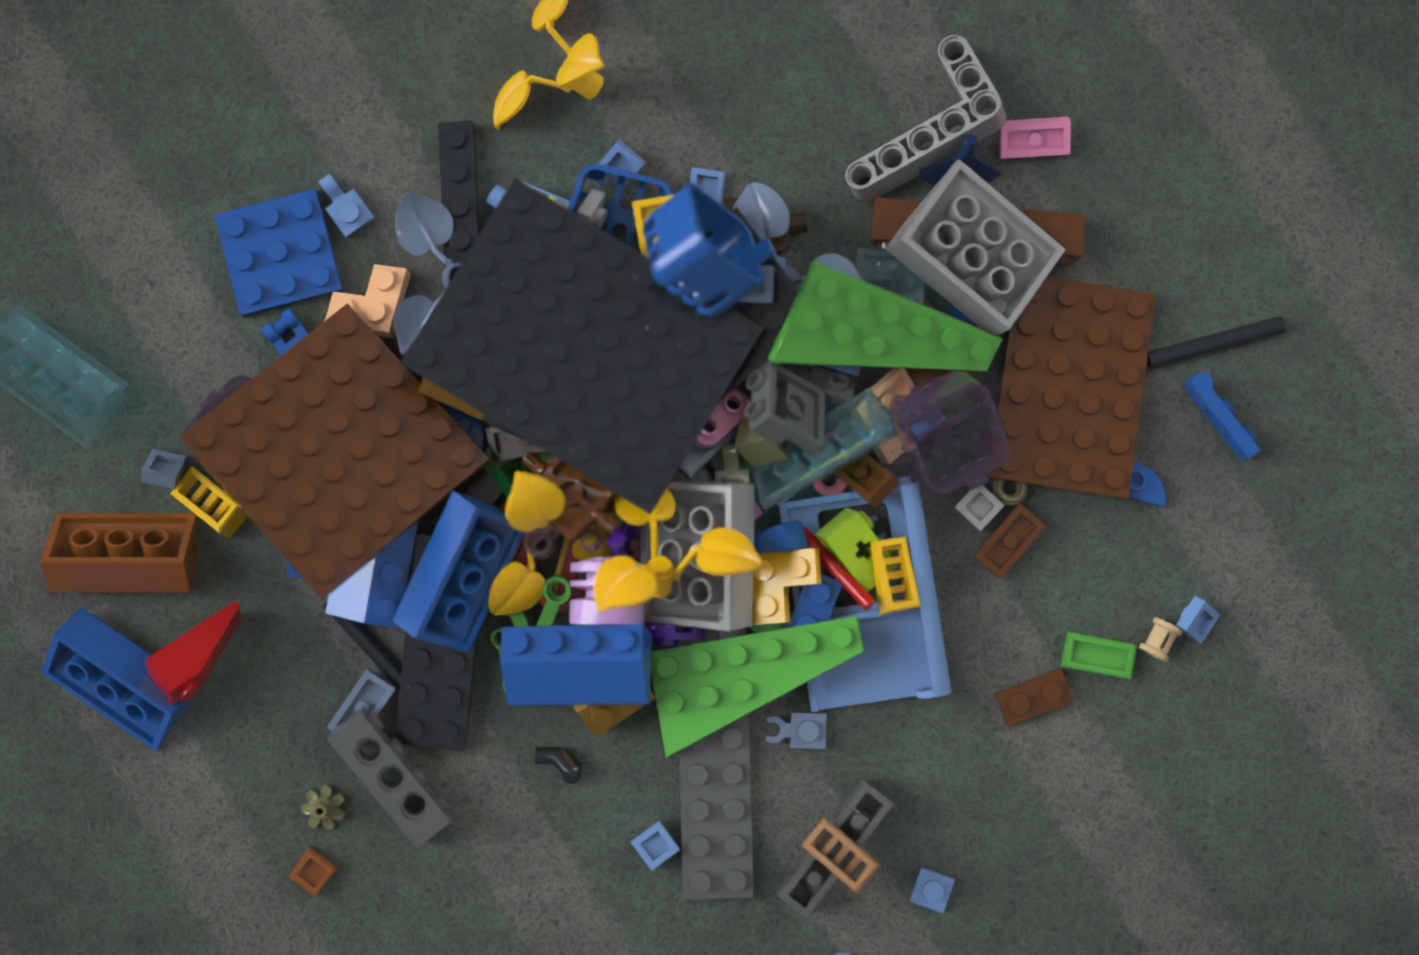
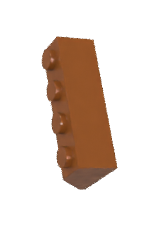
M56 513L40 560L48 591L190 593L196 572L197 515L195 513Z

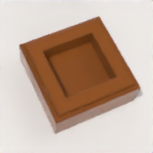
M310 846L288 877L317 897L339 867Z

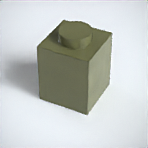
M746 417L740 420L734 447L753 467L789 459L792 442L787 439L778 446L750 431V419Z

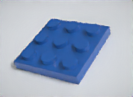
M316 188L214 215L240 316L244 317L333 294V292L343 291L323 208Z

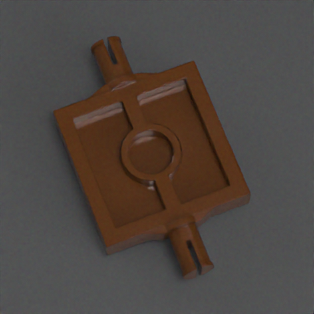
M533 452L526 454L529 459L524 457L522 464L526 465L536 475L554 483L564 495L565 505L563 512L557 518L548 522L568 539L576 543L587 529L595 523L600 525L610 535L616 532L613 527L617 530L619 529L620 522L606 512L609 504L617 497V494L556 457L544 463Z

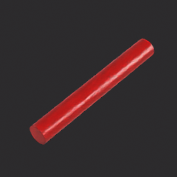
M803 527L808 541L806 548H819L820 563L864 610H869L876 600L806 527Z

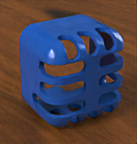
M602 164L585 166L578 175L568 210L577 215L581 199H586L589 194L583 192L586 179L598 181L600 184L599 191L602 192L605 173L609 172L619 175L612 203L604 204V209L608 211L605 220L607 223L605 232L612 236L615 225L618 223L624 224L627 228L624 244L631 247L633 235L637 228L633 207L625 210L620 204L626 177L639 180L635 201L643 199L646 182L659 186L657 197L675 194L673 187L662 179Z
M688 183L644 221L643 234L645 236L646 248L649 252L648 257L653 277L660 285H667L669 291L674 295L682 296L685 303L692 307H697L699 313L709 317L723 314L763 283L764 278L760 264L774 253L770 239L766 237L755 245L753 236L745 223L694 183ZM712 231L714 233L713 236L706 240L702 233ZM658 236V239H657L656 243L654 244V239H655V237ZM675 281H676V282L678 283V285L680 286L679 288H676V283H675ZM728 293L726 297L711 308H706L703 305L705 302L716 301Z

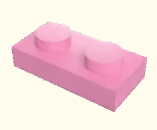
M1069 117L1007 120L999 130V156L1001 159L1070 154L1071 120Z

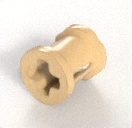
M1154 617L1152 621L1154 627L1146 642L1141 643L1138 648L1167 663L1169 660L1167 654L1176 637L1181 636L1183 631L1160 618Z

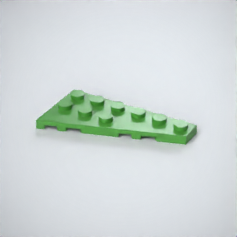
M813 260L768 359L776 363L987 371L1003 339L994 333Z
M858 616L652 651L651 674L665 756L669 757L862 653L864 646Z

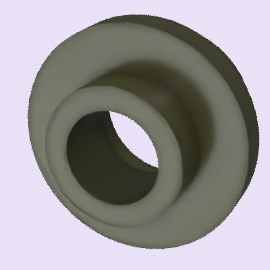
M993 481V495L1006 506L1016 505L1026 497L1028 486L1025 484L1013 483L1015 485V493L1008 495L1003 490L1006 481Z

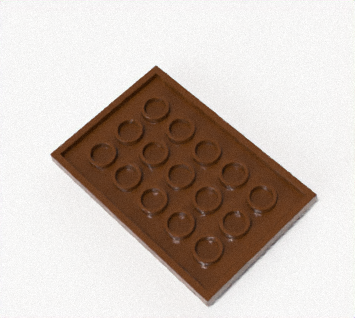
M1048 276L1045 278L1007 333L987 479L1120 500L1129 499L1156 293Z

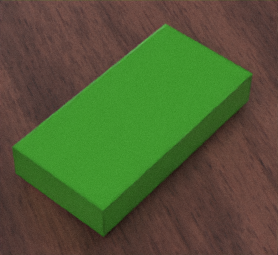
M1066 632L1060 666L1131 679L1137 645Z

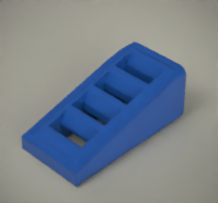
M798 520L782 523L754 534V549L757 553L791 552L808 546L801 521Z

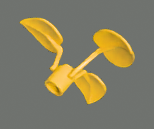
M541 0L532 17L533 29L541 31L546 27L547 31L568 54L567 59L557 73L556 81L534 75L527 77V73L523 70L513 75L504 84L495 102L493 120L495 129L498 131L502 124L509 121L522 109L530 94V85L534 83L562 89L566 93L574 90L587 100L593 99L602 88L604 78L596 71L604 68V63L599 54L597 38L589 33L581 37L570 47L554 28V21L564 13L568 0Z
M516 472L513 489L506 506V518L514 529L525 532L523 540L525 542L528 564L525 567L522 563L512 562L498 573L493 581L488 598V607L491 614L507 615L526 611L536 605L543 596L545 579L541 573L533 571L535 560L531 539L545 538L550 533L551 528L562 534L548 521L557 518L563 512L565 498L559 487L541 476L525 472ZM610 510L606 511L615 520L619 521L620 524L624 523L616 513ZM595 523L573 544V556L580 561L590 559V557L611 556L612 554L606 543L610 534Z
M666 488L651 515L617 495L614 507L621 520L637 526L650 523L651 560L646 565L642 564L639 567L632 558L627 556H617L606 560L599 567L595 577V603L598 611L603 612L613 608L637 606L649 601L652 597L664 598L671 593L673 580H680L681 573L696 555L697 566L701 570L714 575H736L755 571L761 568L762 560L751 542L741 532L731 528H716L707 531L702 536L701 546H694L677 569H674V565L667 557L658 556L656 522L669 520L673 517L675 500L671 492Z

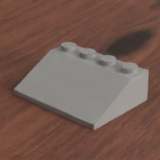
M960 159L940 179L885 248L978 327L996 335L1010 330L1066 250Z
M671 480L667 489L675 500L674 515L669 520L656 522L658 556L667 557L674 565V569H677L694 546H701L702 536L707 531L716 528L737 530L747 537L754 547L755 484ZM649 522L641 525L640 563L645 565L651 560V529ZM696 555L681 573L680 580H673L672 591L668 596L664 598L652 597L644 603V622L724 631L752 626L753 571L736 575L710 574L697 566Z

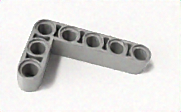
M959 35L948 36L938 46V54L944 70L962 101L850 164L846 170L845 178L858 200L862 202L874 201L875 197H881L920 175L919 170L957 154L966 135L977 137L979 142L1004 126L1006 113L1000 96L964 37ZM955 54H963L962 57H960L957 60H950V58ZM970 81H979L974 87H965ZM986 108H995L991 114L981 115L982 111ZM964 125L963 129L959 132H950L954 126ZM924 143H933L929 149L919 150L920 146ZM902 160L897 167L888 168L892 161ZM871 177L867 184L857 185L862 178Z

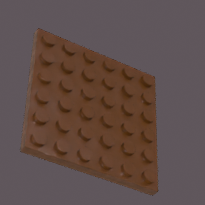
M348 303L179 436L180 441L322 600H325L489 462V458L434 398L419 392L421 383L400 363L401 361Z

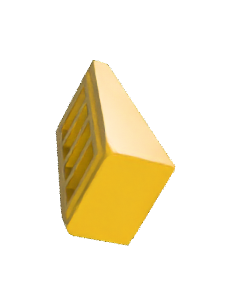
M193 466L190 467L179 481L176 489H173L170 493L217 532L228 538L234 535L248 517L225 490ZM199 480L202 484L189 499L186 495ZM210 489L212 493L208 496V498L201 505V507H199L198 503ZM220 498L224 501L211 516L209 514Z
M906 536L871 542L876 595L880 615L920 607L921 604ZM898 549L899 556L883 557L884 551ZM900 564L899 571H886V566ZM901 578L902 585L890 587L889 580ZM903 593L902 600L893 601V594Z

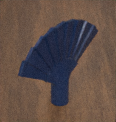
M966 135L964 137L961 149L957 154L919 170L923 179L933 186L940 181L958 159L987 183L993 182L995 178L1002 175L1001 172L983 162L981 158L974 154L978 139L973 135Z

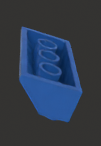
M453 491L392 621L415 639L469 652L489 610L488 598L493 581L498 573L512 562L525 532L510 526L506 518V512L479 499Z
M418 522L329 595L325 613L361 623L399 628L400 626L392 621L406 592Z
M81 607L54 633L41 672L156 752L192 700V698L184 702L180 700L172 706L147 673L145 660L152 656V654H148L132 643L127 636L119 634L103 623L99 617L90 614Z
M643 624L502 627L500 664L507 704L509 707L649 705L652 634Z

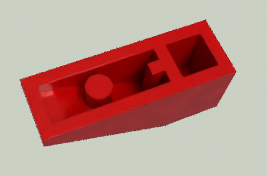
M236 601L145 660L148 675L172 706L180 700L184 702L194 697L205 683L241 622L240 605Z

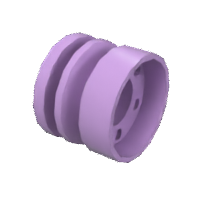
M590 557V559L570 563V572H586V580L570 581L571 587L585 589L586 597L570 600L569 624H644V603L632 607L613 608L603 612H599L596 607L594 598L595 577L599 567L612 557Z

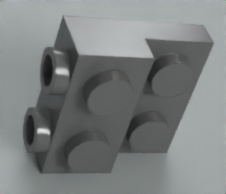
M769 361L758 370H754L749 375L746 387L752 391L751 401L745 410V416L750 419V431L777 446L788 439L813 454L824 448L825 391L776 362Z

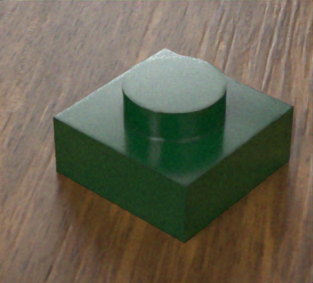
M523 457L512 460L492 473L507 499H509L513 489L516 472L534 474L532 470L522 464Z

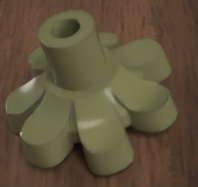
M324 784L320 793L315 788H310L307 791L306 798L309 802L302 804L301 812L311 816L308 820V825L311 828H317L322 823L326 830H332L336 827L334 819L344 820L346 818L347 811L339 806L346 802V796L343 792L333 795V786L330 784Z

